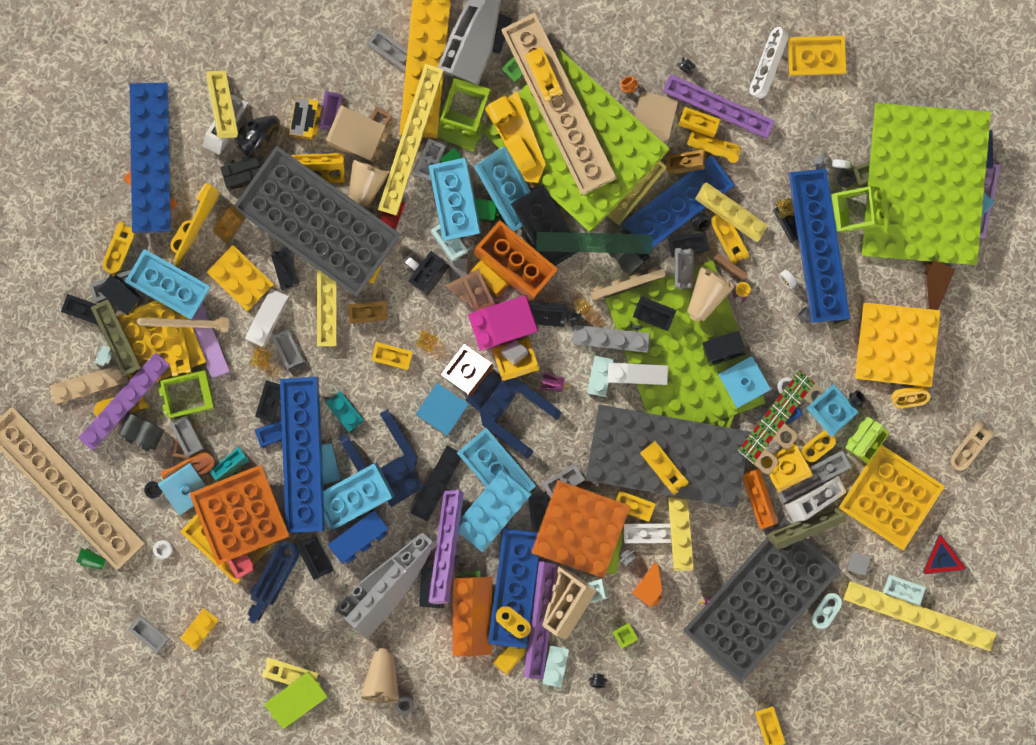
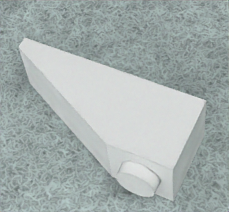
M231 94L237 126L248 102ZM215 120L205 133L203 147L220 155L230 138H218Z
M273 289L269 291L245 337L247 341L265 349L288 296Z
M608 363V383L667 385L668 366Z
M835 476L787 503L785 507L793 522L803 521L847 492L839 476Z

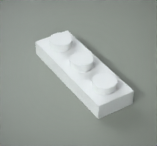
M624 524V543H671L670 524Z

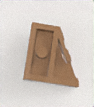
M479 269L445 284L448 290L475 311L495 304Z

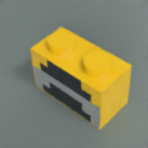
M296 97L289 133L291 137L313 141L314 136H318L319 125H316L317 117H321L322 106H320L318 100Z

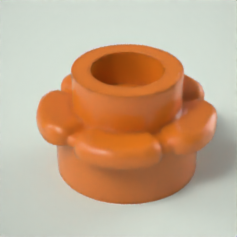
M633 76L625 77L620 83L621 90L626 93H633L637 89L638 80Z

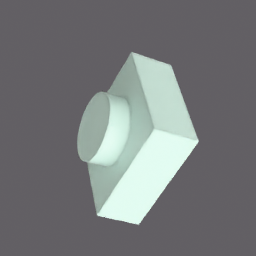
M605 579L588 583L597 590L590 603L609 598Z

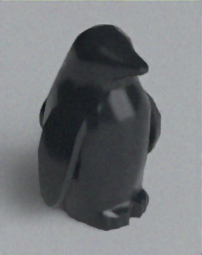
M274 115L249 120L238 130V135L234 140L245 155H249L252 150H261L267 146L273 132L279 131L280 120Z

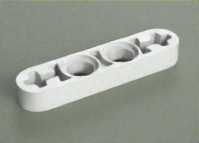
M776 27L772 30L749 89L751 95L758 99H762L767 95L789 38V33L781 27ZM775 50L774 55L770 58L771 53ZM768 68L767 73L763 76L764 71Z

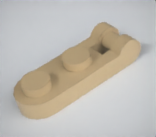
M978 421L951 456V467L957 471L968 468L993 436L994 432L990 429L987 430L983 427L984 424ZM978 432L983 436L981 440L975 436Z

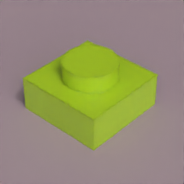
M630 623L612 632L621 649L639 640Z

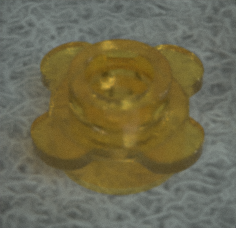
M792 198L776 201V207L779 209V216L781 218H785L788 215L794 216Z
M580 297L578 300L573 301L576 304L574 306L575 309L581 314L584 312L586 314L590 313L589 310L592 306L585 299Z
M422 330L419 340L416 341V346L426 349L427 352H432L434 349L433 345L438 341V337L435 334L431 335L426 330Z
M256 348L253 359L250 361L251 365L267 369L272 353Z

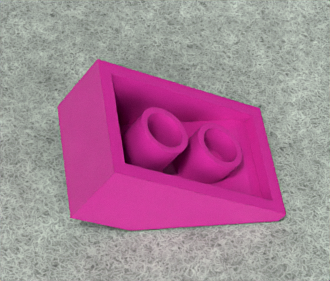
M527 295L468 314L480 351L490 350L538 332Z

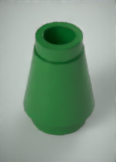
M81 548L76 562L80 566L102 570L106 559L88 548Z

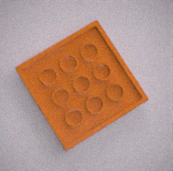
M262 465L189 493L217 565L290 537Z
M557 480L531 553L604 578L630 505Z

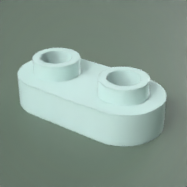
M826 594L812 614L811 621L816 628H827L841 608L842 601L837 594ZM830 599H833L835 601V605L833 607H830L828 605V601ZM822 615L824 617L823 623L818 622V616Z

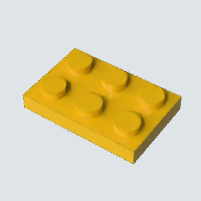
M845 36L788 38L789 76L846 75Z
M234 245L207 271L247 312L274 286Z

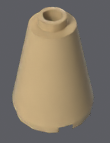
M354 159L352 162L348 197L367 209L387 179L389 171L377 165H371L369 162Z
M701 267L687 311L690 313L689 317L697 322L700 320L704 321L733 290L735 284L731 281L728 283L721 275Z
M378 649V652H374L361 691L362 700L375 703L377 701H384V703H396L399 701L394 655L390 653L389 649Z

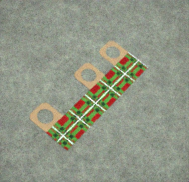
M799 370L738 451L762 472L770 474L778 464V460L765 448L774 439L783 448L789 449L797 439V434L785 422L803 399L810 404L813 402L811 399L813 391H820L822 394L825 391ZM783 431L791 433L792 439L789 443L781 441L780 435ZM765 456L770 457L773 462L772 466L768 469L763 468L761 465V459Z

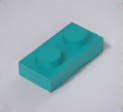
M341 391L325 402L349 433L364 422Z
M237 447L209 472L219 482L229 478L250 460L241 448Z

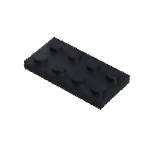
M544 184L510 203L536 251L554 266L581 251Z

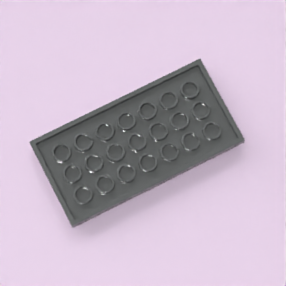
M277 145L234 205L244 217L356 297L360 295L402 235Z
M599 404L585 481L738 508L746 457L738 449L751 432ZM654 441H656L689 482L685 487L682 486L678 489V493L675 495L669 491L640 454ZM674 475V476H673L672 478H670L669 480H670V482L673 484V483H675L678 479H677L676 476Z
M784 518L772 532L791 525V523ZM767 537L682 632L738 684H741L842 570L807 538L778 550Z

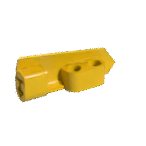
M515 92L508 98L505 95L489 104L485 110L525 181L538 183L546 165L518 92Z
M205 183L196 197L200 204L192 221H184L171 241V249L176 254L174 266L177 268L180 267L196 240L200 228L221 195V192L211 184ZM178 242H181L179 249L177 251L175 249V246Z

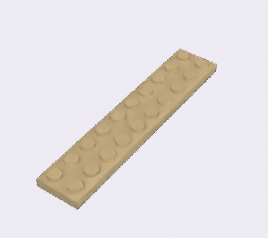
M536 13L501 29L581 195L583 196L617 179ZM540 47L543 48L563 92L560 96L551 97V100L547 102L525 57V54ZM553 85L546 87L547 91L554 88Z
M13 406L0 417V450L118 571L145 545L143 540Z

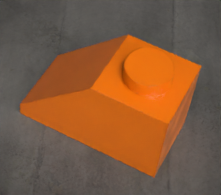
M656 562L653 563L632 592L634 596L649 607L652 605L657 606L662 599L660 595L662 593L660 573Z

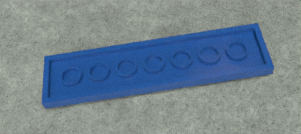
M168 82L130 83L132 233L171 232Z
M827 169L790 172L788 176L811 324L850 319Z
M319 377L280 379L285 525L288 533L325 531Z

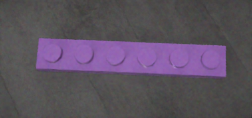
M672 74L663 90V93L765 139H767L775 122L768 117Z
M155 352L78 439L90 450L94 451L166 372L170 364Z
M461 490L444 491L429 596V602L432 604L449 603L464 494Z
M539 561L524 677L543 679L550 631L542 625L549 602L551 603L554 593L552 589L554 584L556 585L559 564Z

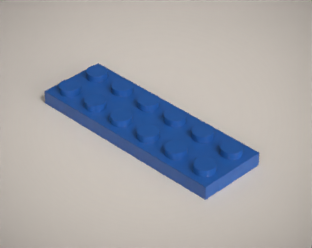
M711 155L706 159L705 169L687 173L621 223L623 229L630 231L638 244L648 252L691 220L695 214L707 208L695 200L704 183L707 182L723 194L735 185Z
M503 528L488 644L527 649L528 636L525 638L515 637L497 622L496 613L501 607H510L530 624L539 558L538 555L531 553L538 533ZM503 613L502 618L504 620L509 619V614ZM518 625L517 630L523 632L525 627Z

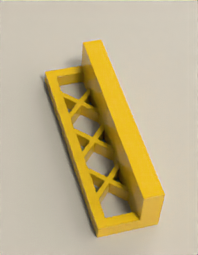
M344 153L291 155L312 171L322 173L320 177L327 182L345 183ZM332 170H340L341 176L333 177L329 173Z

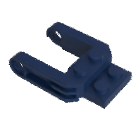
M489 372L472 396L468 395L465 401L480 412L483 427L529 459L534 451L495 421L502 416L515 398L516 393L521 394L542 411L547 412L556 421L562 415V412L517 378L502 381L495 374Z
M386 409L379 414L404 454L402 457H398L381 467L395 497L387 501L392 508L423 489L424 486L414 472L418 458L391 413ZM345 434L338 438L357 471L359 472L367 468L348 435Z
M281 542L276 547L258 583L253 585L249 593L251 595L250 599L256 602V605L250 607L247 613L250 616L248 621L259 624L268 605L273 606L300 556V552L295 544ZM290 547L291 555L286 557L285 550Z

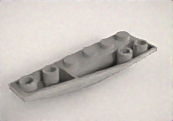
M468 0L450 35L438 68L444 70L443 73L446 76L479 85L493 50L501 0Z
M421 533L360 581L335 611L362 636L368 639L407 593L425 564L434 542Z

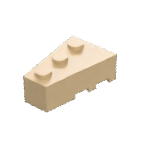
M559 567L557 582L552 589L554 591L552 600L548 604L542 626L555 636L567 639L597 590L572 571Z

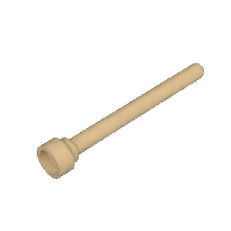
M219 317L215 321L139 318L137 320L139 326L215 328L220 333H227L229 329V319L227 317Z

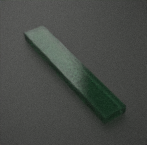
M537 232L536 251L652 254L653 235Z

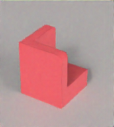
M248 554L228 561L237 579L256 570Z

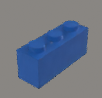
M374 510L330 542L328 546L342 564L344 562L349 564L357 558L355 556L356 553L359 551L364 553L371 548V542L376 539L380 541L388 535L386 531L389 529Z

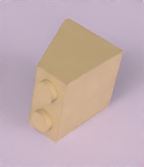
M341 105L326 141L337 150L373 164L375 160L379 159L381 144L386 142L389 132H387L388 129L385 125Z

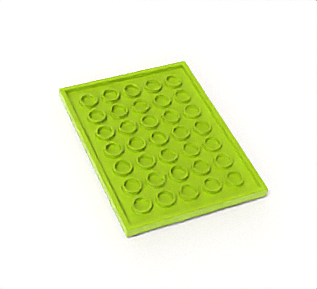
M559 50L556 56L617 179L582 196L528 84L518 94L546 164L537 184L539 186L544 184L549 195L591 233L670 149L563 51ZM491 121L482 130V133L500 149L505 146L504 141Z
M875 103L868 187H880L883 196L882 210L884 211L885 219L883 226L864 229L862 256L931 262L935 260L943 263L977 265L991 117L990 111ZM867 195L865 222H870L872 217L869 195Z
M713 260L694 267V287L701 267L718 274ZM674 274L605 299L616 330L634 332L635 329L631 328L630 325H642L638 332L651 334L649 353L624 350L628 364L668 366L667 385L636 384L646 413L711 424L766 404L762 394L736 408L718 374L749 358L747 351L745 356L711 367L708 365L702 342L739 331L727 297L704 321L700 320L699 322L689 317L690 313L687 312L694 289H674ZM641 296L677 310L668 331L633 318Z

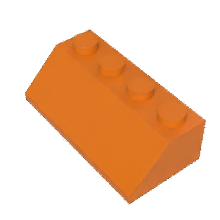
M500 220L475 247L473 252L478 259L522 296L527 295L528 301H533L558 271L552 263Z
M454 576L452 656L492 654V644H488L492 617L493 577Z

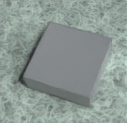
M516 340L501 351L502 356L513 365L529 354L528 350Z
M851 552L846 570L866 576L871 557Z

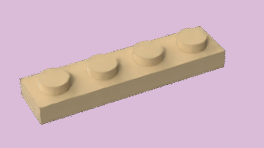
M656 267L648 270V274L642 276L640 273L634 274L629 277L630 280L624 282L622 279L611 282L612 286L604 288V285L595 287L593 292L590 293L592 302L666 277L664 269L659 270Z
M117 365L51 385L50 388L55 404H60L129 382L128 375L123 377Z

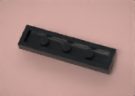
M448 445L446 446L411 511L413 515L428 522L462 459L457 454V450Z

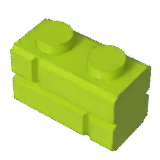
M867 417L865 421L859 424L854 436L848 439L845 448L853 456L868 464L890 432L878 422Z

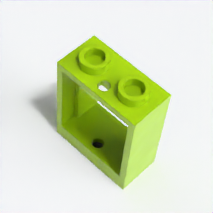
M454 78L440 118V125L449 131H461V134L464 136H476L490 95V89ZM455 92L482 99L473 127L447 119Z
M869 186L831 194L837 232L847 233L884 225L885 214L882 210L883 196L880 187ZM869 195L872 221L850 225L847 199Z
M199 371L160 381L161 386H158L160 397H164L165 404L162 405L165 416L168 415L169 419L216 409L207 371ZM199 379L205 405L174 413L168 386Z

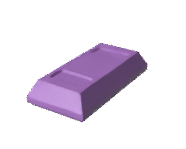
M325 91L319 128L331 129L338 110L342 105L343 94Z

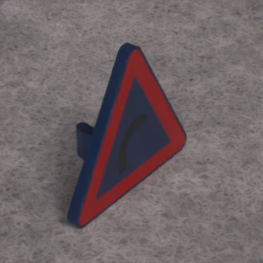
M939 535L923 569V574L965 570L964 564L942 535Z

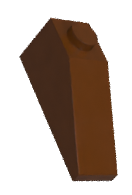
M935 260L931 264H927L923 272L926 275L924 279L926 309L939 310L955 271L954 268Z

